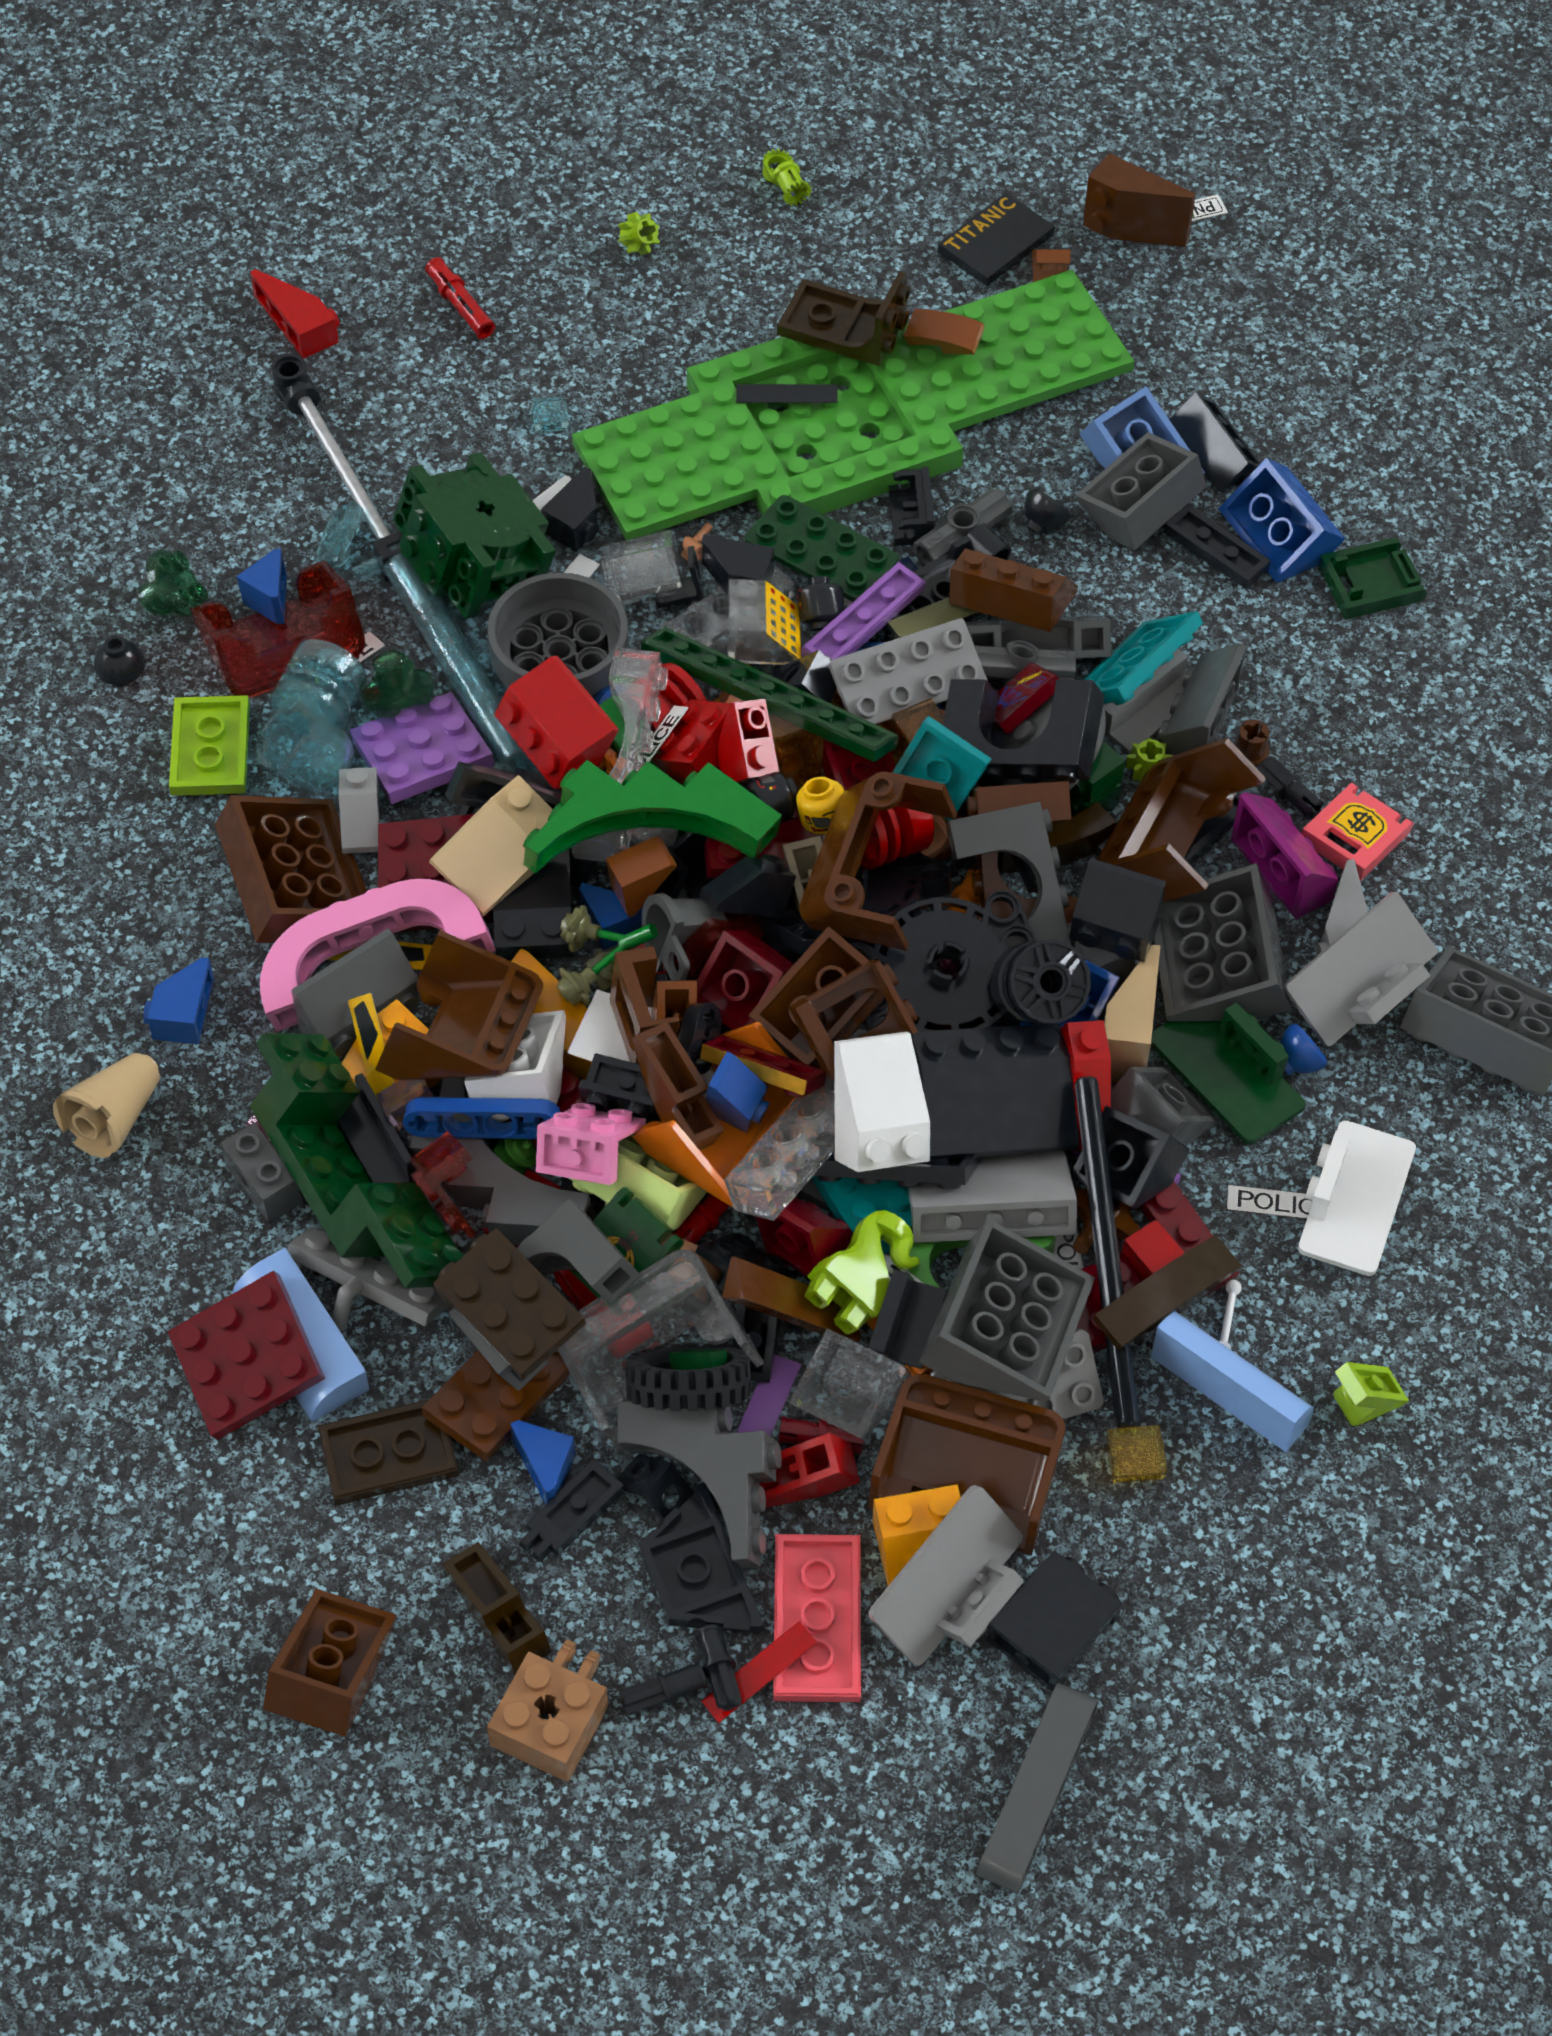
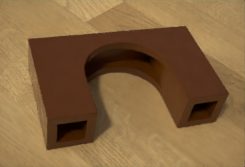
M1069 781L976 787L972 790L973 797H967L968 817L1041 802L1042 809L1049 810L1052 823L1071 820ZM998 852L971 857L977 858L978 873L972 874L974 897L980 896L981 907L984 908L985 902L991 893L998 890H1006L1018 898L1027 917L1031 913L1036 899L1021 897L1006 886L998 870ZM1068 897L1069 907L1063 908L1066 924L1072 923L1077 897ZM997 901L991 905L992 913L998 918L1004 919L1012 915V908L1004 901ZM975 914V918L981 921L982 918Z

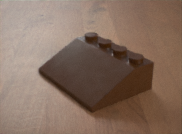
M230 795L215 823V827L256 943H275L290 926L307 915L325 909L335 902L346 901L367 892L353 853L342 854L340 818L333 799Z

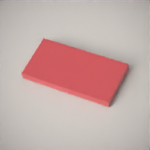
M775 1534L774 1641L800 1621L817 1643L774 1678L773 1701L861 1702V1535Z

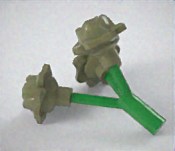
M585 905L576 907L573 913H566L565 918L561 921L560 928L562 932L560 936L569 943L571 952L581 950L588 939L596 941L599 938L617 941L619 946L607 953L597 950L594 953V957L587 960L585 963L586 968L580 973L576 971L568 972L561 967L559 972L562 978L557 984L560 994L567 1002H571L572 1005L582 1001L589 1006L591 1003L589 994H591L590 985L592 983L599 986L602 991L611 989L615 952L627 951L657 938L658 930L656 926L650 923L624 935L602 930L600 925L592 924Z

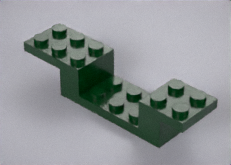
M263 1033L256 1042V1045L271 1068L273 1075L251 1103L250 1108L340 1257L386 1256L404 1288L435 1287L433 1283L437 1280L440 1271L447 1264L458 1262L463 1257V1254L455 1246L445 1230L443 1222L437 1217L425 1198L423 1190L416 1182H370L361 1163L356 1159L346 1143L342 1132L336 1126L360 1092L350 1078L349 1072L344 1068L332 1049L329 1040L325 1038L324 1034Z

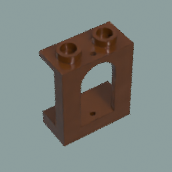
M654 946L615 952L610 1003L629 1061L636 1064L639 1063L632 1041L635 1035L665 1022H668L676 1037L678 1034V1016L652 1021L648 1007H652L658 960Z
M870 960L788 1007L822 1070L826 1071L827 1078L835 1080L834 1045L817 1014L859 990L875 988L880 991L886 998L888 1010L887 1015L879 1025L856 1038L906 1031L914 1035L918 1032L913 1023L918 1020L916 1012L907 999H900L895 989L899 982L892 968L887 963L882 965L879 960Z

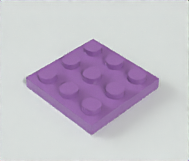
M452 692L435 696L425 702L401 709L398 712L366 722L349 730L351 740L368 768H377L378 784L391 804L449 783L458 761L484 767L495 765L493 753Z

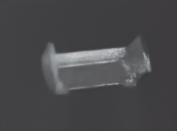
M674 1251L639 1273L640 1276L611 1304L601 1296L578 1310L587 1324L558 1349L601 1431L621 1451L625 1450V1448L618 1444V1426L611 1413L618 1409V1402L628 1401L626 1371L624 1369L626 1368L627 1357L632 1355V1353L636 1351L642 1352V1349L645 1348L655 1349V1346H662L695 1326L699 1335L711 1344H722L735 1337L739 1346L757 1368L764 1364L727 1299L722 1298L723 1293L703 1262L692 1251Z

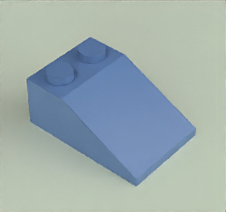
M1147 386L1093 420L1079 433L1096 460L1105 469L1147 432L1190 451Z

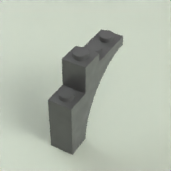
M632 1401L618 1402V1444L631 1453L656 1454L675 1460L692 1469L707 1485L723 1513L731 1544L732 1561L744 1569L760 1568L761 1554L766 1552V1536L764 1530L760 1528V1512L765 1511L766 1497L760 1483L776 1482V1469L781 1467L782 1462L781 1449L776 1440L765 1431L727 1434V1431H731L733 1422L730 1407L720 1408L715 1406L713 1410L698 1408V1411H688V1409L670 1411V1408L665 1410H655L654 1407L644 1408L641 1407V1404H633Z

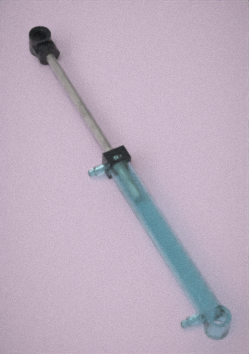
M285 354L277 357L271 366L276 396L285 402L291 413L296 415L304 414L378 539L372 542L374 558L353 567V576L358 578L379 571L385 582H391L477 731L493 753L496 763L489 768L514 773L517 768L540 772L494 716L502 699L441 597H435L426 584L421 581L410 562L402 555L399 549L400 540L403 535L402 532L390 534L317 411L316 406L319 403L320 394L307 373L305 361L296 354Z

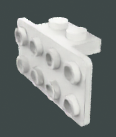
M1350 1121L1340 1122L1331 1145L1326 1143L1322 1145L1316 1166L1323 1168L1321 1176L1319 1178L1312 1175L1305 1199L1311 1200L1312 1204L1298 1245L1300 1254L1366 1276H1373L1377 1272L1416 1150L1415 1143Z

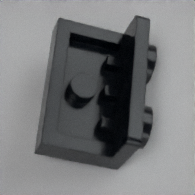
M595 1053L586 1080H581L578 1086L581 1101L595 1105L598 1111L607 1112L608 1109H625L631 1111L634 1117L659 1121V1115L647 1090L639 1064Z

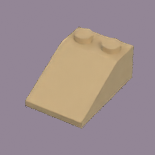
M518 775L491 797L430 859L429 863L452 886L466 894L476 905L483 917L534 874V872L523 865L525 852L523 843L532 830L535 828L540 830L548 822V817L553 809Z
M1152 945L1150 947L1145 962L1140 961L1106 1006L1104 1024L1111 1055V1082L1118 1083L1130 1067H1147L1152 1039L1160 945Z

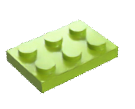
M248 695L174 698L169 776L171 796L246 793L250 715Z

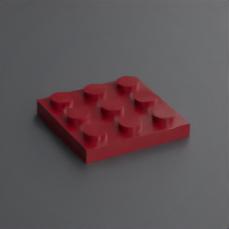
M474 814L379 823L378 888L409 879H431L451 885L429 861ZM493 908L482 917L485 924L494 923ZM414 926L399 932L429 930L438 928L432 926Z
M274 1270L167 1331L209 1433L217 1440L325 1379L282 1278Z

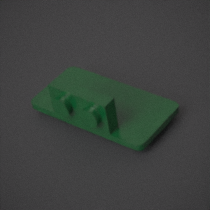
M787 495L778 497L745 534L746 543L773 547L774 560L807 578L828 576L830 583L840 585L843 588L844 597L852 602L899 561V556L896 552Z
M1237 1002L1225 1009L1222 1021H1168L1152 1031L1151 1046L1245 1144H1255L1303 1112L1305 1100L1283 1079L1289 1057L1285 1048L1278 1040L1272 1039L1260 1027L1255 1016L1246 1012Z

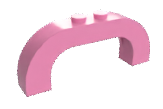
M409 879L381 888L370 889L365 894L346 901L335 902L325 909L307 915L290 926L276 940L266 956L260 975V995L266 1016L277 1032L297 1025L298 1021L291 990L309 979L315 969L326 959L359 947L387 928L394 934L414 926H432L491 953L496 951L489 930L476 905L466 894L447 883L431 879Z

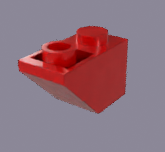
M765 699L733 702L729 705L716 747L720 771L738 784L747 783L750 779L772 772H779Z

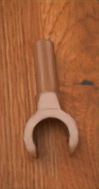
M705 523L693 538L687 536L683 539L682 546L685 549L682 551L681 556L687 561L688 547L694 546L698 562L702 559L703 535H708L712 530L710 523Z

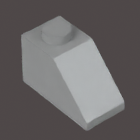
M377 768L339 769L342 854L378 852L380 799Z

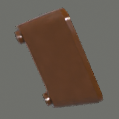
M439 931L416 983V988L422 1002L433 1007L440 1005L427 1035L401 1023H395L375 1070L393 1079L402 1081L498 1076L506 1073L543 990L541 978L525 967L444 931Z
M926 1374L912 1375L901 1386L872 1472L868 1508L873 1510L874 1499L911 1493L912 1490L923 1491L958 1484L960 1497H962L970 1486L977 1485L989 1494L1022 1532L1023 1540L1015 1551L1032 1555L1065 1435V1422L1057 1412Z

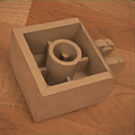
M568 1639L561 1646L553 1662L528 1651L487 1725L491 1747L566 1782H569L608 1706L607 1687L591 1680L600 1663L601 1655L591 1650L584 1658L578 1673H574L568 1670L567 1667L574 1658L577 1644ZM549 1714V1719H541L543 1715Z

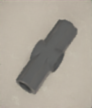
M999 488L995 490L990 489L968 505L961 504L952 507L949 510L947 520L914 542L913 551L917 555L919 562L923 566L948 554L951 544L968 535L976 526L986 523L992 528L1009 516L1012 512V505L1009 503L1007 495Z
M1021 640L1011 641L1007 644V647L974 646L987 680H1000L1002 684L1006 685L1030 662L1056 674L1058 678H1075L1076 657L1073 651L1037 649L1033 644Z

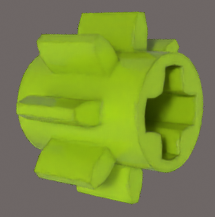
M638 212L628 214V221L618 224V227L621 229L618 241L627 247L628 254L637 251L640 255L650 253V245L660 242L657 238L660 226L650 219V213L641 216Z
M1147 738V740L1142 741L1140 744H1132L1131 754L1127 755L1125 765L1127 769H1134L1132 780L1141 782L1145 773L1155 763L1173 756L1165 754L1166 743H1160L1157 740Z

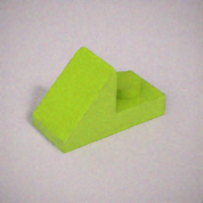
M1346 1362L1335 1371L1342 1385L1334 1391L1333 1396L1352 1426H1358L1388 1413L1409 1401L1388 1367Z

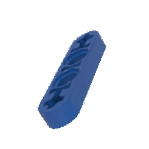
M420 1097L410 1100L406 1105L403 1126L410 1134L427 1138L537 1139L538 1124L552 1118L553 1114L561 1111L554 1102L546 1099ZM458 1113L465 1114L472 1120L469 1122H459L452 1115ZM503 1114L512 1121L502 1123L494 1120L492 1116Z

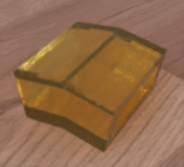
M1160 1425L1107 1429L1106 1448L1112 1483L1160 1480L1165 1478L1167 1466Z

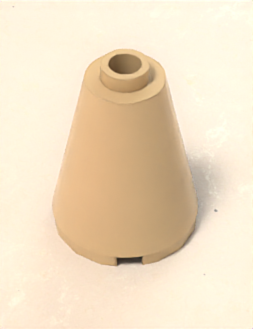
M132 1053L62 1092L53 1103V1114L58 1126L63 1133L69 1128L77 1137L73 1143L79 1149L92 1156L100 1158L109 1157L121 1148L160 1081L158 1065L148 1055Z

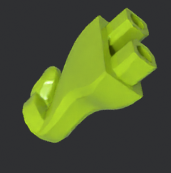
M875 1211L860 1220L847 1249L823 1259L808 1275L811 1282L805 1293V1298L815 1307L821 1309L828 1306L832 1300L841 1307V1310L834 1318V1322L845 1334L857 1331L866 1321L877 1317L880 1313L890 1282L881 1240L889 1244L891 1260L899 1269L908 1270L920 1264L918 1257L909 1256L913 1245V1233L903 1219L889 1211Z

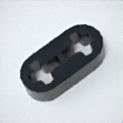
M711 1002L691 1004L686 1009L678 1040L700 1075L706 1074L712 1063L700 1059L702 1044L719 1037L722 1027L721 1012Z

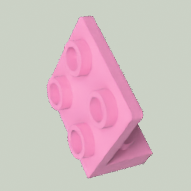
M573 1104L570 1109L555 1113L552 1118L538 1124L536 1172L611 1185L617 1181L619 1141L637 1132L646 1123V1119L634 1117L631 1111L625 1109H613L604 1112L596 1110V1106L593 1104Z

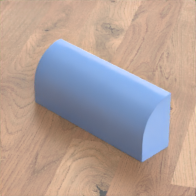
M283 1248L248 1269L235 1284L232 1294L273 1270L281 1276L325 1377L324 1380L295 1396L310 1421L313 1422L369 1391L370 1388L366 1370L287 1249Z
M1171 1313L1157 1326L1151 1353L1152 1359L1283 1451L1287 1452L1310 1424L1314 1407L1179 1313Z

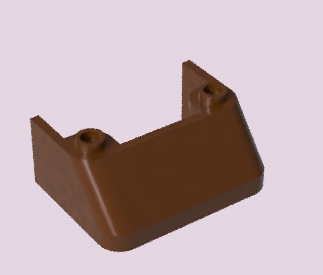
M1228 738L1164 758L1155 763L1145 773L1097 860L1166 881L1163 902L1175 901L1180 897L1204 891L1209 884L1184 859L1204 820L1213 817L1219 818L1227 814L1233 806L1232 800L1237 792L1261 785L1266 778Z
M879 772L843 792L800 902V914L807 926L822 932L829 926L843 937L907 951L909 943L896 917L862 910L865 891L855 876L880 810H889L896 806L955 819L957 811L945 784L891 772Z

